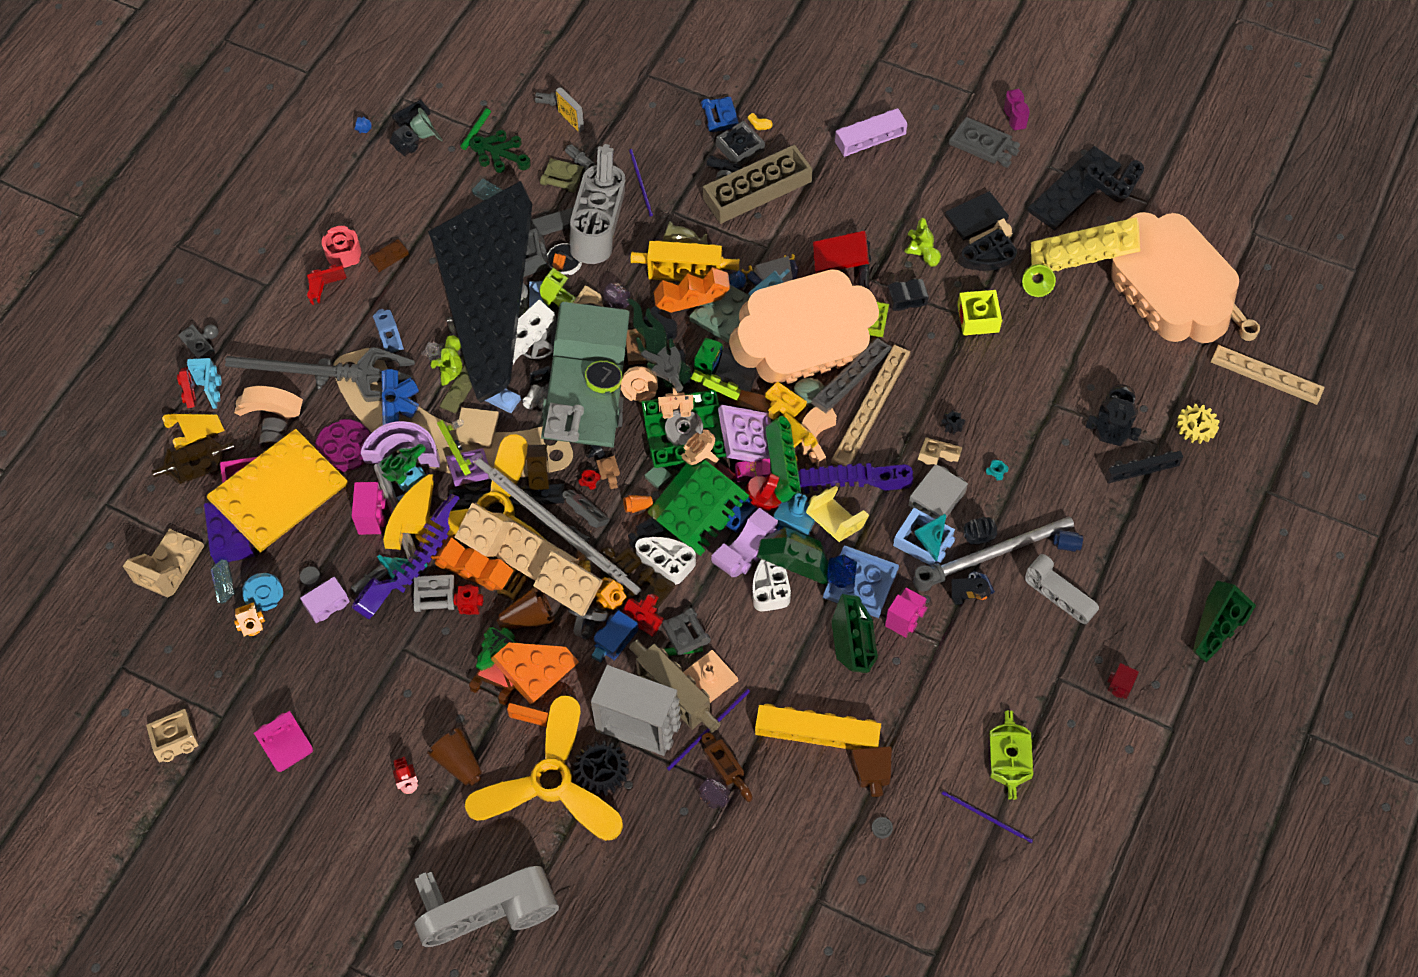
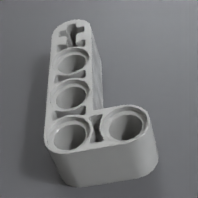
M1040 554L1027 569L1025 575L1026 582L1077 621L1087 624L1099 610L1098 604L1052 571L1054 567L1053 561L1048 556Z

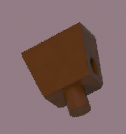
M891 746L852 750L851 760L859 786L862 788L870 787L871 797L882 796V786H887L890 783Z

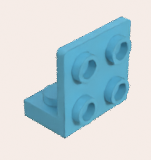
M210 358L188 359L187 367L196 385L204 386V391L212 408L217 409V403L221 399L218 389L222 384L221 376L217 374L216 365H213Z

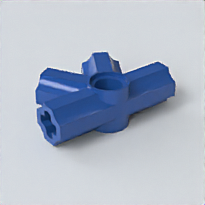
M393 369L382 371V426L399 421V413L412 419L419 407L418 403L408 399L419 393L415 382L410 377L398 384V371ZM392 395L396 399L393 402H388L385 398Z

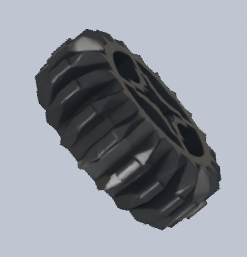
M595 741L594 747L587 744V751L581 749V755H576L577 762L573 764L576 770L573 771V774L577 777L576 783L581 784V788H588L587 791L590 793L595 791L596 796H599L600 792L603 791L604 795L607 796L608 790L615 793V786L621 788V781L626 782L627 777L625 775L629 774V769L626 767L629 763L628 760H625L626 754L621 753L620 747L614 749V743L607 746L606 741H603L602 745ZM602 755L598 759H593V757ZM610 757L618 764L617 771L609 765ZM585 766L593 771L592 780L584 773ZM604 778H609L607 781L600 782Z

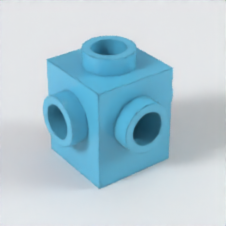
M414 466L406 473V480L398 485L403 491L406 490L408 492L426 474L420 466Z

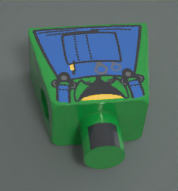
M705 338L695 357L694 370H698L705 375H715L722 356L723 344Z

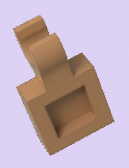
M615 456L596 460L601 480H608L610 490L618 488L616 476L620 475Z

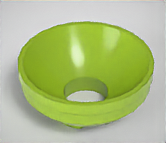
M1044 264L1030 266L1024 272L1022 278L1024 290L1034 297H1043L1049 294L1056 283L1054 272ZM1041 273L1043 279L1040 282H1034L1032 280L1034 274Z

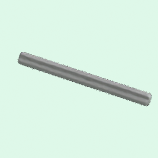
M380 463L374 465V470L392 514L398 504V500L391 482L382 476L384 472L379 466ZM403 533L402 545L407 558L411 557L416 560L418 556L414 554L416 548L410 533Z

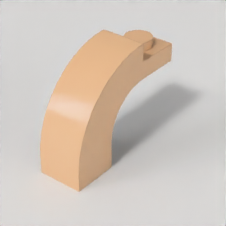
M274 387L244 388L243 395L239 396L236 400L234 413L242 416L255 410H264L289 420L299 416L303 399L288 391Z
M815 407L805 416L802 425L816 438L823 430L836 425L837 416L833 409L824 413ZM802 441L800 443L802 455L806 456L809 454L811 462L815 463L818 469L825 466L826 456L819 443L814 448H811V445L805 446Z

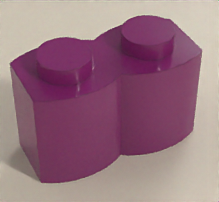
M1020 89L1007 91L1004 111L1009 117V124L1013 130L1025 129L1030 110L1024 102V94Z

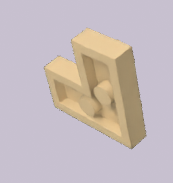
M925 438L918 460L929 465H937L939 457L950 462H958L962 447Z

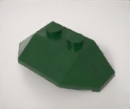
M787 527L760 540L757 558L826 586L828 585L831 566L820 541Z
M842 594L832 618L836 659L852 672L868 673L878 658L873 620L861 603L862 601L859 596Z

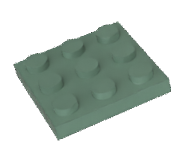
M730 285L729 291L721 300L699 305L689 316V319L729 343L731 333L740 324V309L749 300L750 296Z

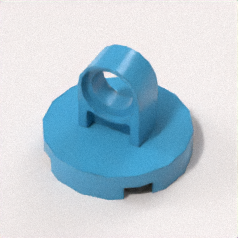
M258 573L251 576L242 588L243 599L246 605L254 602L257 611H268L278 605L277 602L283 597V587L280 580L268 573Z

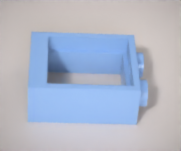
M913 508L896 534L893 546L931 566L943 561L946 555L944 551L947 547L951 548L955 541V537H953L955 529L945 524L942 536L944 540L940 546L938 560L935 561L929 552L906 540L916 524L924 526L934 520L933 517Z

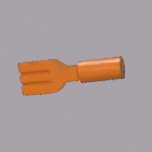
M555 253L552 263L553 268L557 271L563 269L566 255Z

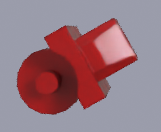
M405 757L394 760L395 770L393 775L397 788L406 794L413 793L418 786L413 764L408 765Z

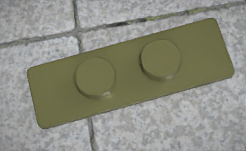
M466 364L440 404L441 408L452 413H457L472 388Z

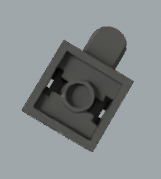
M537 228L529 230L524 277L549 268L545 241Z

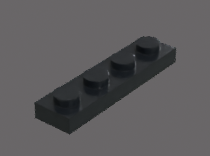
M1181 450L1176 452L1168 451L1160 456L1152 455L1144 460H1132L1124 465L1116 464L1108 468L1105 478L1109 484L1180 466L1183 455Z

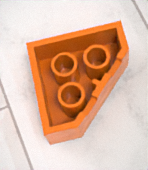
M508 643L491 658L530 705L579 663L567 647Z

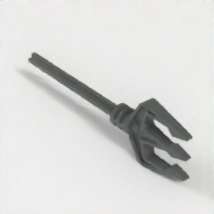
M373 347L363 355L357 364H352L351 367H349V363H346L343 367V364L340 362L338 365L332 366L227 356L225 358V366L335 377L337 381H342L345 378L346 382L351 378L352 382L356 383L363 399L366 402L382 400V391H372L370 385L373 382H381L382 371H384L374 368L376 360L396 361L400 367L415 365V361ZM398 372V383L403 382L409 379L410 377L412 380L413 378L412 376ZM389 395L385 399H395V397Z

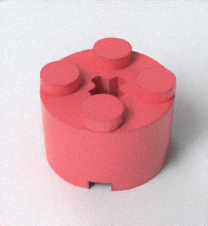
M336 226L328 230L325 237L323 236L322 246L326 259L331 265H343V268L359 263L361 247L354 230L352 231L346 226Z

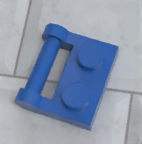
M731 97L715 100L704 99L701 102L707 116V126L710 132L732 129V127L739 124ZM713 108H716V112L719 119L718 123L714 120V116L712 113Z

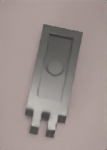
M574 490L563 492L566 502L577 514L583 516L589 525L595 528L607 525L610 519L583 495L577 494Z

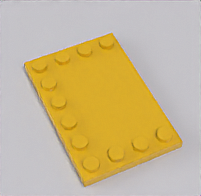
M295 429L207 495V499L261 553L344 488L348 481Z

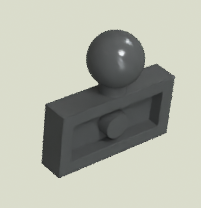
M192 324L178 336L197 359H204L215 351L207 342V339L216 338L219 331L215 325L210 324L204 328V333L201 334Z

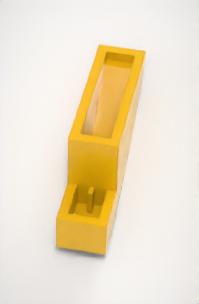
M429 474L416 483L395 507L385 530L383 539L385 549L401 550L403 533L427 534V529L424 526L429 521L434 486L433 475Z

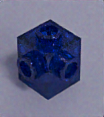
M844 554L830 558L827 581L833 583L838 588H845L848 585L854 584L857 562Z

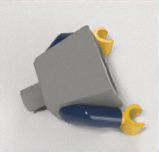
M792 254L791 258L784 255L782 258L756 265L754 271L750 265L748 266L749 271L742 269V273L746 279H749L752 284L757 286L774 271L780 275L787 268L790 272L782 278L783 282L795 280L798 274V267L795 262V255Z

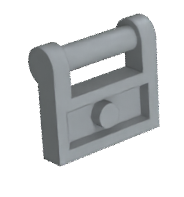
M550 403L544 437L577 442L579 440L578 429L581 416L584 413V407L581 405L569 406ZM568 415H573L571 430L566 432Z
M454 575L414 577V611L421 612V610L443 608L455 610ZM448 596L445 601L421 602V598Z

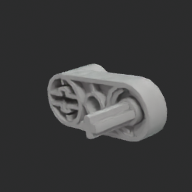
M608 144L598 147L597 165L591 166L583 174L570 219V253L573 258L586 264L604 262L612 254V240L625 194V174L621 169L613 166V148H610Z
M540 866L519 870L447 903L443 900L432 872L427 874L425 872L414 880L427 911L415 922L417 934L424 947L444 944L504 916L507 917L513 930L530 928L547 920L559 910L558 902L543 868Z

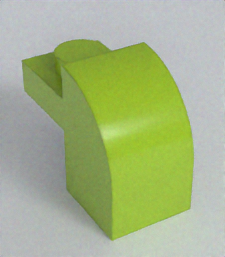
M555 268L549 272L540 286V295L543 301L548 306L554 302L559 307L562 302L573 303L576 297L562 288L568 278Z

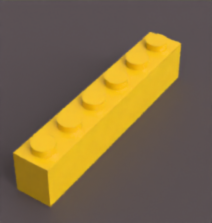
M772 704L759 705L755 735L850 750L878 748L881 723L871 719L862 721L851 716L843 718L836 717L832 713H825L823 715L817 714L812 710H805L803 712L797 711L792 707L777 708Z

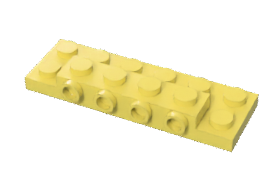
M1135 217L1031 242L1032 265L1044 264L1051 268L1052 271H1059L1064 268L1077 267L1086 263H1095L1100 260L1139 252L1138 219Z

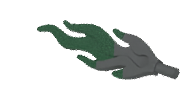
M628 298L627 302L634 308V327L646 341L647 349L643 347L640 338H636L642 357L651 362L647 363L649 370L656 376L672 383L677 392L682 391L683 386L679 381L681 355L675 347L673 339L669 340L671 355H668L666 350L667 335L663 325L651 315V310L648 308L646 316L653 326V330L650 329L643 321L640 305Z

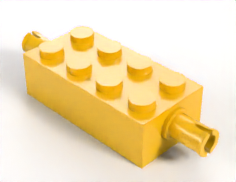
M649 241L648 253L631 252V263L647 264L648 277L651 280L681 282L687 274L704 279L712 267L721 271L723 269L739 271L740 259H724L722 257V246L715 244Z

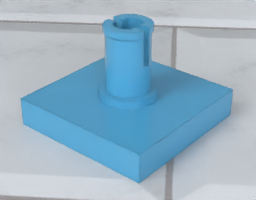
M797 493L795 497L786 503L781 502L773 516L778 520L777 524L808 535L816 521L806 513L809 507L808 502H806L807 497L803 494L801 499V493Z

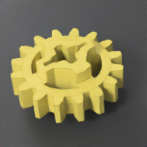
M1194 404L1193 408L1188 405L1186 410H1181L1177 418L1178 423L1176 427L1181 428L1179 434H1185V440L1191 438V443L1198 440V443L1201 444L1203 439L1205 442H1209L1210 438L1213 439L1219 429V420L1215 419L1217 414H1211V408L1205 410V405H1202L1201 408H1198L1197 404Z

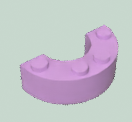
M397 421L379 427L369 435L361 449V455L365 463L378 464L398 449L413 448L418 444H423L426 449L418 457L420 465L424 467H440V456L432 436L426 429L412 422Z
M759 508L747 520L739 537L730 546L723 544L712 555V563L731 577H737L742 573L746 574L750 570L751 564L754 561L758 562L760 558L756 557L760 540L778 531L776 529L778 520Z

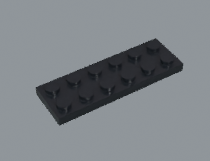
M1093 146L1028 207L1027 211L1055 231L1099 190L1085 179L1083 175L1084 169L1093 163L1114 176L1121 169L1122 164L1096 146Z

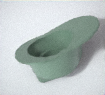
M418 108L419 113L410 122L413 132L422 139L435 135L440 141H443L434 129L427 114L421 108Z

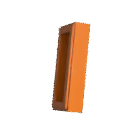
M509 703L507 711L510 718L547 727L548 713Z

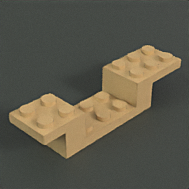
M477 503L471 504L455 535L456 539L482 555L497 557L535 580L534 587L581 616H585L603 582L597 576L578 566L580 560L504 514L490 512Z

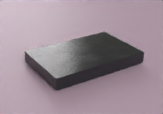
M990 191L945 212V217L963 241L994 227L997 221L1003 218L1005 221L1009 219V215Z

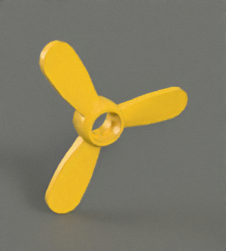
M517 434L509 435L502 440L494 463V468L515 485H517L522 475L527 459L528 446L526 439ZM492 480L491 491L480 497L477 504L486 510L491 504L496 502L503 504L505 509L503 514L542 537L532 527L515 517L514 506L509 499L511 495ZM469 508L450 511L448 517L450 527L447 533L448 537H455ZM429 517L428 524L439 530L441 526L430 520L431 517ZM427 530V534L434 538L436 534ZM415 534L419 543L430 544L428 540L422 537L423 534Z
M560 696L553 701L546 728L545 759L534 766L529 777L494 784L470 794L465 802V809L470 818L486 820L507 812L538 796L547 802L560 800L574 818L599 839L609 841L620 835L623 829V820L619 813L596 795L572 783L570 769L565 764L575 741L581 711L577 700L570 696ZM549 770H557L562 775L561 785L554 789H545L540 783L541 775Z

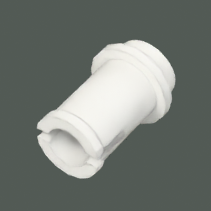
M538 385L531 386L527 397L523 398V405L526 408L533 409L537 406V400L542 393V388Z

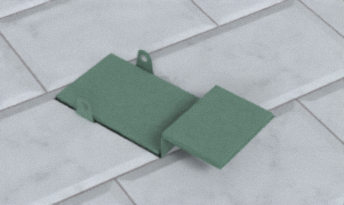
M568 302L560 303L547 401L544 399L542 418H544L541 439L564 441L544 437L550 403L569 406L581 405L584 407V413L581 416L578 429L579 440L573 443L614 448L615 431L618 428L620 415L618 405L621 385L611 393L610 391L605 393L595 392L586 384L585 371L590 364L597 361L614 363L620 368L621 372L623 371L630 313L628 310ZM568 415L566 432L571 430L573 415Z

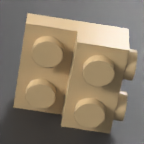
M186 709L146 725L153 752L159 763L162 761L170 762L174 756L181 753H191L195 747L199 746Z

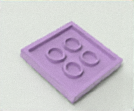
M721 405L718 408L726 457L750 462L769 459L766 426L771 423V419L768 417L769 413Z

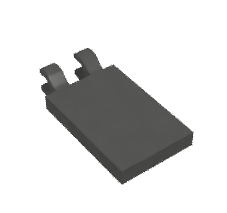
M968 117L964 119L949 139V145L993 164L999 161L1006 168L1011 164L1009 160L1012 155L1017 156L1020 151L1018 149L1020 143L1012 141V136ZM1005 149H1007L1010 154L1004 153Z

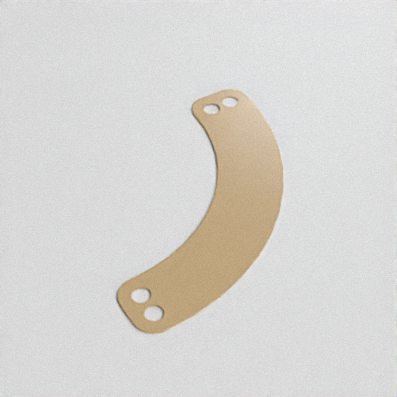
M370 348L344 354L336 359L333 366L338 365L339 362L343 366L348 362L357 364ZM376 360L374 368L388 369L384 360ZM345 378L342 381H337L346 402L362 424L370 432H374L381 427L382 400L366 402L359 392L356 383L352 382L351 378L347 382ZM382 381L371 383V390L382 391ZM388 399L386 401L393 402L395 399ZM418 407L412 419L399 413V421L415 423L426 429L432 436L440 456V467L430 468L450 473L446 456L454 454L437 425V422L441 421V419L429 414L420 407ZM445 422V425H451V427L453 428V430H451L449 433H451L450 435L454 440L457 426ZM542 427L516 432H495L492 447L460 444L462 447L460 453L483 448L489 466L494 468L500 443L505 437L517 434L526 439L528 445H543L545 443L544 439H541ZM557 441L552 446L547 445L549 473L569 466L573 459L570 442ZM560 450L563 453V457L559 461H552L549 458L550 452ZM527 459L520 478L528 477Z

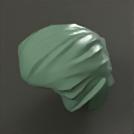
M803 378L795 384L794 393L807 401L806 406L808 408H815L816 406L811 404L812 399L825 386L818 379Z

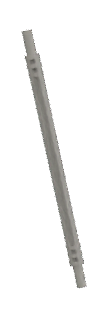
M481 458L475 462L479 468L488 474L491 480L615 581L625 585L636 595L640 592L641 588L628 579L627 574L496 468L493 469Z

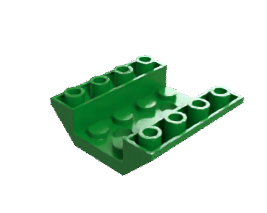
M709 390L685 394L693 395V409L691 412L700 416L703 430H709L715 437V444L711 452L717 458L726 457L716 391ZM659 400L642 401L646 434L654 468L686 463L681 456L685 454V445L674 446L672 442L664 443L662 441L663 438L667 437L665 423L668 418L664 419L662 413L659 412ZM681 424V428H679V430L687 432L689 426Z

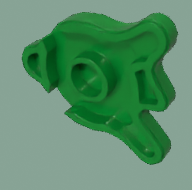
M418 444L413 448L399 449L401 453L396 457L391 454L384 458L379 464L384 472L382 476L387 481H396L398 484H402L406 480V473L416 465L417 458L425 451L426 447L423 444Z

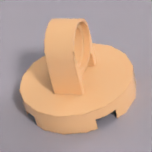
M633 367L623 374L621 391L627 399L642 402L648 401L655 396L658 389V379L650 369Z
M706 429L703 430L702 434L695 433L684 446L686 451L685 454L681 455L683 460L690 465H694L705 459L714 466L719 461L711 452L715 444L714 435Z

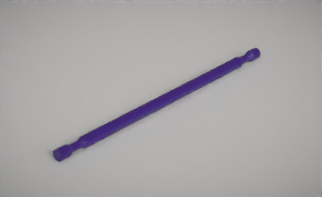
M630 149L629 152L632 156L631 158L647 209L649 210V215L653 216L633 150Z
M942 792V795L949 797L956 803L1032 843L1033 839L1024 836L1022 833L960 799L949 795L947 792Z

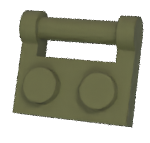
M551 158L544 174L541 176L540 184L568 189L569 192L574 193L584 172V167Z

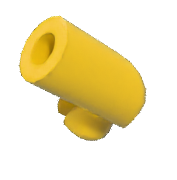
M754 113L748 116V120L756 130L772 128L771 120L765 118L758 119Z

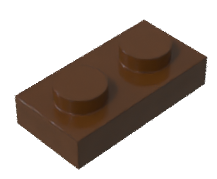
M397 239L368 258L377 271L381 272L409 255L400 240Z

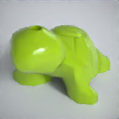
M921 218L917 229H911L907 235L913 240H911L910 245L904 252L907 254L923 255L925 264L935 267L940 262L941 253L933 248L934 236L928 228L926 219Z
M454 335L447 336L445 348L441 351V358L431 362V368L440 367L442 386H446L462 371V361L457 353L461 348L459 338Z

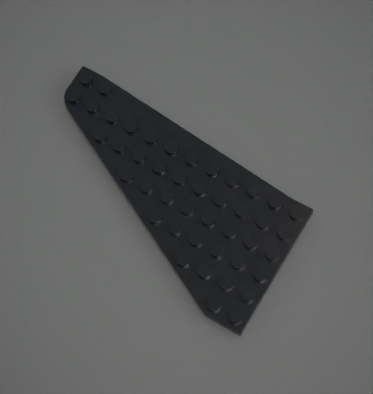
M521 181L428 231L435 249L470 381L480 403L505 390L511 381L533 205Z

